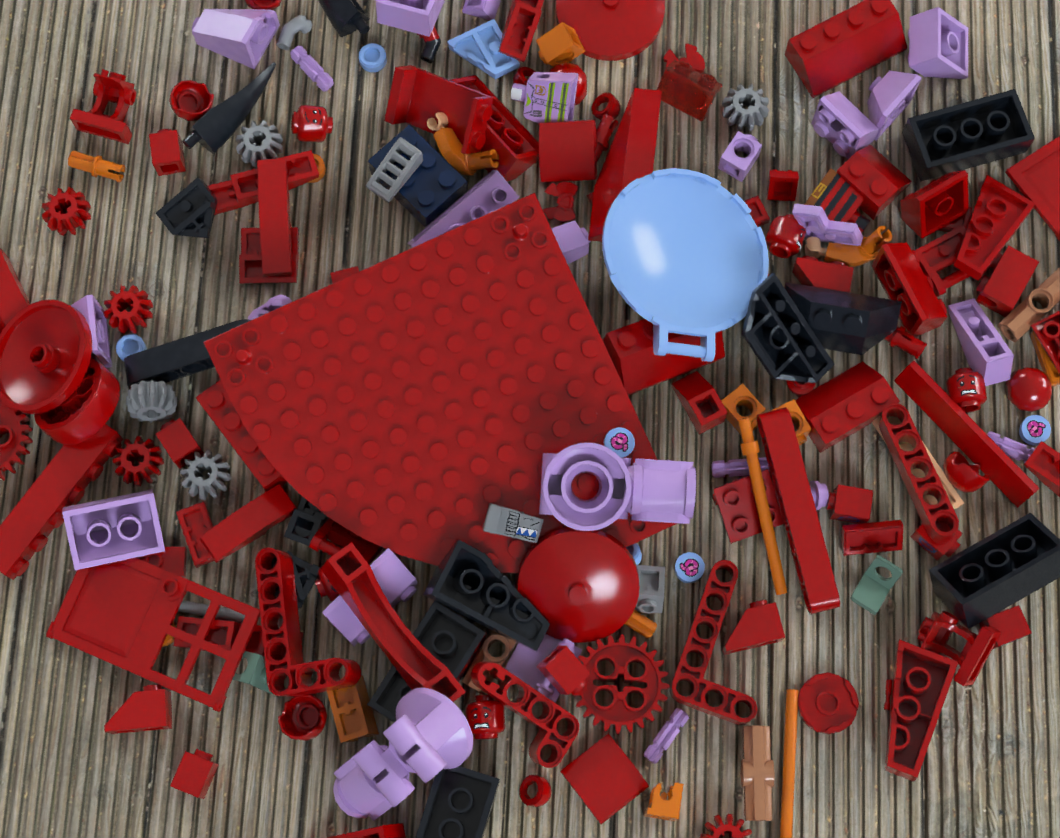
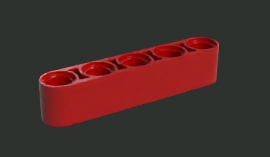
M898 403L889 404L884 408L880 418L879 428L929 538L935 543L946 544L952 540L959 527L958 517L908 410ZM891 416L897 417L901 423L893 425L888 422L887 418ZM902 442L909 443L913 450L904 451L900 448L899 444ZM921 469L925 473V477H915L911 470ZM932 495L937 499L938 503L930 505L924 501L923 496ZM945 522L950 527V531L941 532L935 523Z

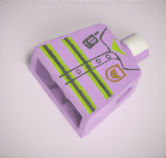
M534 72L527 80V85L513 84L511 99L525 102L524 117L536 123L573 121L578 73Z

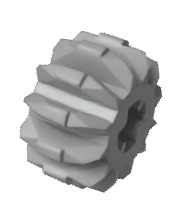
M741 83L737 86V90L730 88L727 97L722 101V106L724 107L722 111L723 117L729 118V126L737 124L738 131H741L743 126H746L750 132L754 129V124L760 127L764 122V118L769 113L767 108L769 103L768 97H762V89L754 91L752 83L748 86V89H745Z
M252 120L251 128L242 126L241 131L243 134L236 135L238 143L236 146L237 153L242 155L241 158L245 164L251 162L252 167L255 169L257 168V160L278 158L276 154L283 153V146L281 145L283 143L282 135L278 133L277 127L274 124L268 127L265 120L259 126Z
M142 380L139 384L131 385L130 390H128V396H126L127 411L130 412V417L138 418L140 422H163V419L172 418V414L177 406V397H175L173 386L165 384L164 381L154 382L153 380L149 382Z
M206 450L202 457L199 452H194L196 460L192 462L190 459H185L184 463L189 469L180 470V474L185 477L181 484L184 488H189L188 493L192 497L199 493V498L206 500L208 493H210L215 499L218 497L216 492L218 488L222 491L227 490V487L222 482L231 480V475L226 473L230 465L227 462H222L223 456L219 453L213 456L210 450ZM208 470V471H209L208 475H209L210 477H209L208 479L204 480V479L202 478V477H204L202 473H203L204 471Z

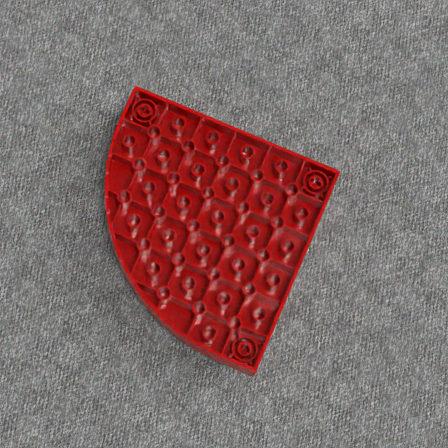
M535 193L203 342L227 395L247 432L271 465L301 496L327 517L361 538L385 549L389 548L392 552L435 566L441 563L455 542L461 540L485 553L501 573H519L526 553L535 543L483 531L490 503L544 519L539 539L555 530L567 527L553 515L539 514L543 453L558 454L563 449L578 443H596L604 446L605 435L611 429L622 427L629 430L635 439L633 451L623 458H631V465L635 463V458L657 460ZM587 472L580 473L574 478L572 491L579 499L588 500L595 497L598 493L599 481L593 474ZM628 513V519H617L609 526L599 530L612 535L625 547H628L677 523L631 520L632 515Z

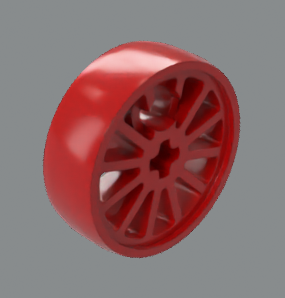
M90 359L87 372L75 392L58 407L44 413L34 414L36 424L45 434L63 445H75L89 439L105 425L113 414L120 397L119 381L104 365Z

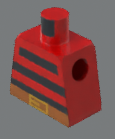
M831 168L804 204L821 206L831 221L857 223L861 233L864 232L871 221L858 213L864 201L863 196Z

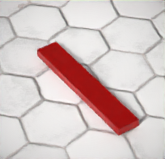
M912 361L896 377L894 382L974 464L980 465V470L985 475L988 474L990 476V480L1017 508L1040 489L915 361Z

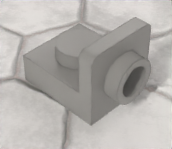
M637 565L640 589L635 610L645 614L662 613L665 567Z

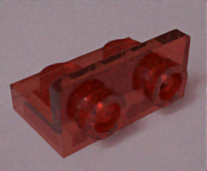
M674 60L666 67L657 90L662 91L661 101L702 122L706 118L716 94L723 85L717 82L716 78L712 75L701 74L692 69L690 64Z

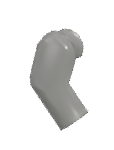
M304 15L296 16L284 24L276 45L283 50H289L297 32L301 31L303 34L310 32L313 26L312 21L306 19Z

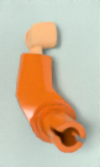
M438 112L435 114L438 124L435 118L427 120L428 128L437 131L433 137L442 156L460 174L472 176L477 170L498 167L499 162L492 161L499 160L498 154L494 149L466 155L461 153L462 144L453 129L445 128L448 124V117L445 113Z
M879 226L868 237H863L861 246L829 242L827 248L821 247V240L819 238L808 237L806 240L807 244H805V254L815 258L824 256L823 262L839 261L845 263L848 267H856L874 260L881 246L892 240V233L887 229L881 234L886 227Z

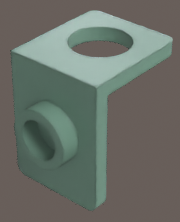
M877 555L863 574L850 599L876 615L890 589L902 575L903 570L882 556ZM876 568H887L891 572L892 577H882L877 573Z
M245 651L242 658L247 659V668L241 674L235 672L232 680L249 684L273 694L267 685L265 657Z

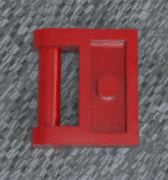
M963 225L915 250L919 256L920 267L923 273L929 275L933 282V291L937 297L946 293V289L970 277L961 270L942 279L937 273L954 264L966 232Z
M330 518L317 531L309 545V548L317 552L321 550L333 556L343 549L336 544L345 547L352 542L369 565L383 549V547L361 538Z

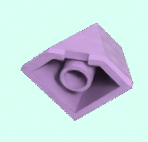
M204 9L201 16L197 17L193 22L192 34L197 45L255 70L280 24L277 14L273 10Z

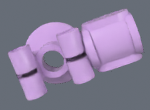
M596 443L574 444L563 449L558 454L543 453L539 514L553 515L567 527L580 531H594L605 528L617 519H628V513L632 515L631 520L690 524L695 507L696 468L693 467L694 462L635 458V463L631 465V458H620L611 449ZM587 472L597 478L599 490L595 497L583 500L575 496L572 491V483L577 475Z
M415 688L409 691L397 704L396 721L383 732L384 736L389 740V747L379 745L373 739L333 773L337 777L333 787L335 800L340 809L349 816L355 818H367L370 816L373 821L391 807L397 806L415 789L409 781V772L417 773L422 781L427 783L442 769L456 768L470 756L473 749V735L466 717L455 703L435 690Z

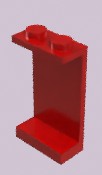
M412 65L395 67L384 121L393 125L408 123L435 134L437 131L428 128L427 120L435 118L438 124L435 114L443 112L448 117V124L445 128L453 129L462 144L461 153L466 155L481 152L486 141L485 132L488 120L492 115L491 106L494 97Z

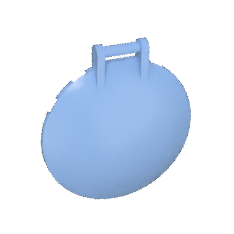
M688 169L656 170L629 183L619 193L608 210L603 226L602 251L608 274L618 293L635 312L653 324L654 355L665 356L667 353L698 357L702 361L712 362L715 357V333L730 328L746 316L752 292L768 276V249L761 227H757L750 215L752 210L738 194L735 193L733 195L720 186L721 182L719 180ZM668 333L699 336L700 346L668 342Z

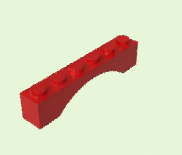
M352 542L326 560L321 567V571L412 690L415 688H429L445 695L452 702L466 693L450 670L436 659L402 622L384 595L370 565Z

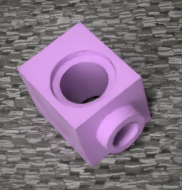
M738 131L722 154L718 169L742 182L759 157L762 144L754 136ZM738 151L745 152L748 156L745 158L738 157L735 153Z

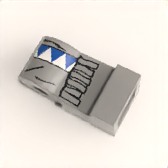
M490 503L483 531L537 543L544 519Z

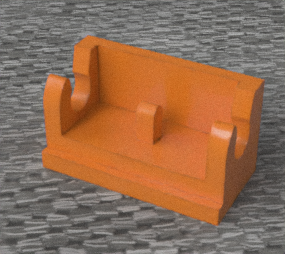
M363 676L352 687L327 691L340 743L356 742L360 738L379 734L373 710L367 705L370 699Z
M658 783L650 792L648 808L644 810V816L669 821L678 820L684 784L674 783V786H670L668 794L663 792L660 796L662 787Z

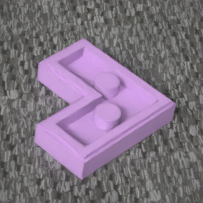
M794 204L792 214L798 224L806 229V238L817 237L821 242L861 246L863 235L857 223L831 221L821 206Z

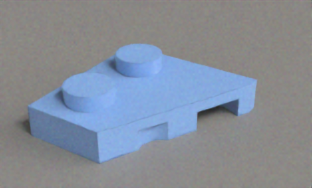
M495 19L447 41L451 51L494 79L520 68L518 60L498 52L503 33Z

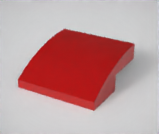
M595 119L539 123L541 182L596 180L598 178L595 149L598 147Z
M291 227L292 275L264 277L262 272L260 228H241L239 283H297L299 228Z
M609 733L560 771L600 824H603L649 787V784Z

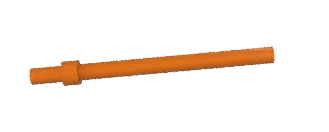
M750 417L739 419L738 423L743 441L740 444L742 456L746 455L776 595L785 594L788 592L757 454L760 452L758 440H754Z
M795 689L786 690L780 838H792L799 692V690Z

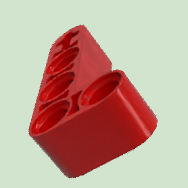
M487 661L477 663L471 671L473 684L540 729L529 747L531 760L546 768L557 766L578 735L579 722L577 718L499 664ZM484 670L490 671V676L500 680V683L497 685L494 682L485 681ZM515 684L518 688V696L515 700L510 701L507 697V690L511 685ZM540 701L543 706V712L539 717L535 718L532 714V707L536 702ZM565 718L567 729L564 733L559 734L557 723L560 719ZM548 744L551 747V755L547 760L543 761L540 751L543 746Z

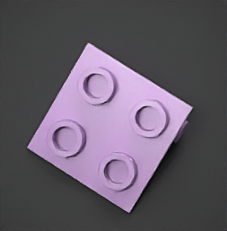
M545 634L537 651L518 643L505 669L553 702H556L560 693L537 668V665L557 646H567L577 658L581 654L582 649L574 646V643L564 638L562 641Z

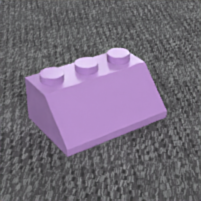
M153 489L63 507L62 513L74 570L165 551Z
M389 548L370 565L379 586L392 608L401 600L403 602L409 600L417 591L415 588L418 584L416 578ZM340 595L322 611L328 621L353 646L358 642L363 644L371 637Z

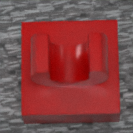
M770 170L767 200L795 201L799 180L798 171Z

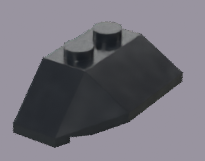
M771 273L751 294L742 335L772 379L817 383L835 364L776 274Z
M789 282L785 283L786 291L824 349L863 355L897 329L902 301Z

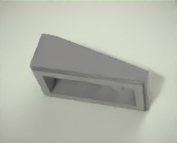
M399 137L367 182L366 188L389 203L424 161L422 152L402 137ZM401 154H405L410 160H407ZM396 161L404 167L403 170L396 167L394 162ZM390 171L397 176V179L394 180L385 173ZM380 179L391 186L389 190L378 183Z

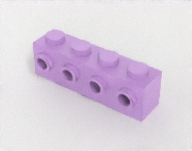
M492 170L407 244L413 248L513 203L519 196L499 171Z

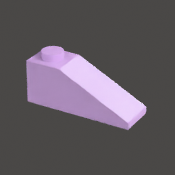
M975 298L948 305L947 310L969 367L973 369V372L982 374L985 386L1010 380L1014 354Z

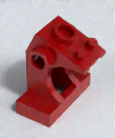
M102 69L101 75L94 73L96 82L93 87V94L97 98L93 108L88 112L73 109L70 120L79 131L129 144L132 133L123 121L129 106H132L136 99L135 84L126 82L125 75L111 71L109 73V71ZM108 101L117 103L112 116L104 114Z
M934 611L931 618L925 617L919 627L917 639L921 642V648L939 655L943 653L958 661L960 668L953 680L962 686L973 685L1002 632L993 626H984L977 635L958 624L959 619L953 614L942 611L939 614ZM953 632L967 640L962 652L947 644Z

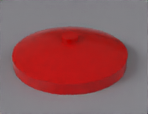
M556 0L557 23L563 22L575 29L585 49V52L582 54L604 61L627 59L648 48L657 38L662 28L665 14V0Z
M41 300L23 308L8 322L0 334V400L4 404L22 413L40 414L58 407L75 392L87 372L92 354V334L81 312L59 300Z
M570 527L555 530L539 539L529 549L520 566L518 592L524 598H527L550 623L546 634L562 641L565 638L574 643H586L596 641L597 639L600 640L613 634L631 617L639 597V574L632 555L619 540L601 530L580 531Z

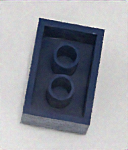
M408 125L368 160L371 175H373L399 137H402L422 152L424 161L394 198L424 227H427L468 191L467 180L421 135ZM401 154L404 158L410 160L405 154ZM396 161L394 162L396 167L403 170L404 167ZM390 171L385 173L394 180L397 179V176ZM380 179L379 183L389 190L391 186Z

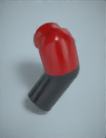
M435 26L430 37L417 34L425 41V47L420 58L428 63L433 62L441 44V39Z

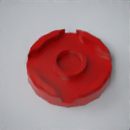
M829 672L816 674L808 679L798 692L799 716L806 726L815 732L823 734L841 732L850 726L856 717L859 706L857 692L848 680L839 675Z

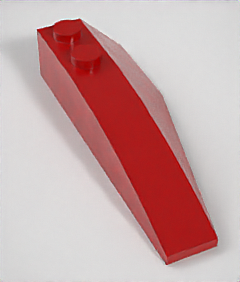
M634 88L594 187L589 241L602 242L605 218L619 193L635 179L653 172L661 90Z

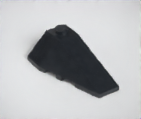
M461 540L455 542L438 565L423 594L446 608L534 651L538 650L550 625L530 601L518 592L511 584L512 582L493 565L492 560L485 553Z

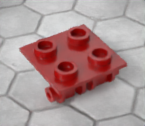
M765 469L761 472L772 523L775 528L784 523L769 469ZM750 475L713 489L714 494H712L715 505L719 507L731 544L762 532Z

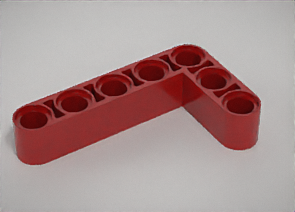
M266 547L261 549L255 558L267 685L271 693L277 696L296 697L356 685L361 677V669L354 660L329 658L304 663L292 557L289 553L275 548ZM276 557L277 563L272 569V560ZM279 586L280 593L278 597L275 598V590ZM282 616L283 624L278 628V620ZM285 646L286 654L285 657L282 659L281 650ZM344 665L346 672L341 680L339 670ZM316 671L317 680L313 684L311 681V676L313 672ZM288 676V677H289V685H288V687L285 689V687H284V680H285V678Z
M720 560L714 564L709 573L670 685V694L680 704L737 725H744L750 722L757 714L758 708L755 700L746 694L703 679L738 579L736 565L729 560ZM719 569L727 570L731 575V580L729 582L719 581L716 577V571ZM708 597L718 598L721 601V609L716 611L709 609L706 599ZM698 625L709 626L712 636L708 639L699 637L696 632ZM692 652L699 654L702 658V665L696 668L691 667L686 660L687 654ZM680 681H687L692 686V694L689 696L680 695L677 692L676 684ZM713 691L719 694L721 704L718 707H711L707 704L705 700L707 692ZM744 702L748 705L750 710L748 717L741 718L737 716L734 710L736 703Z

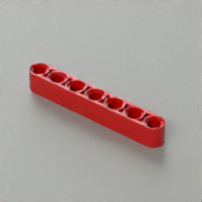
M784 407L757 414L760 437L809 614H815L840 607V597L790 412Z

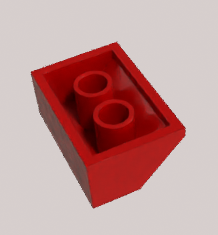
M907 242L882 245L871 266L888 298L902 301L899 319L906 328V332L917 337L940 327L947 318V309L944 302L936 297L931 278L923 273L917 252L911 250Z
M863 361L795 400L811 427L808 435L820 453L871 424L874 419L882 415L887 405L900 402L884 376Z

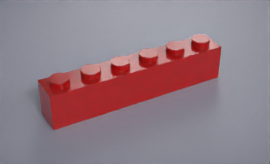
M105 424L89 439L79 444L62 446L0 525V572L14 580L27 570L31 557L35 552H39L45 547L48 542L47 537L53 529L63 524V507L77 504L85 494L84 489L91 480L95 481L101 475L105 462L109 457L112 458L117 454L116 447H121V442L123 441V438L117 431Z

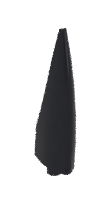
M319 0L329 21L340 37L347 36L357 29L361 34H366L370 30L366 23L370 18L356 0Z
M273 62L245 88L211 108L191 127L190 134L182 141L184 145L191 149L199 142L208 151L215 154L233 135L255 106L276 67V63Z

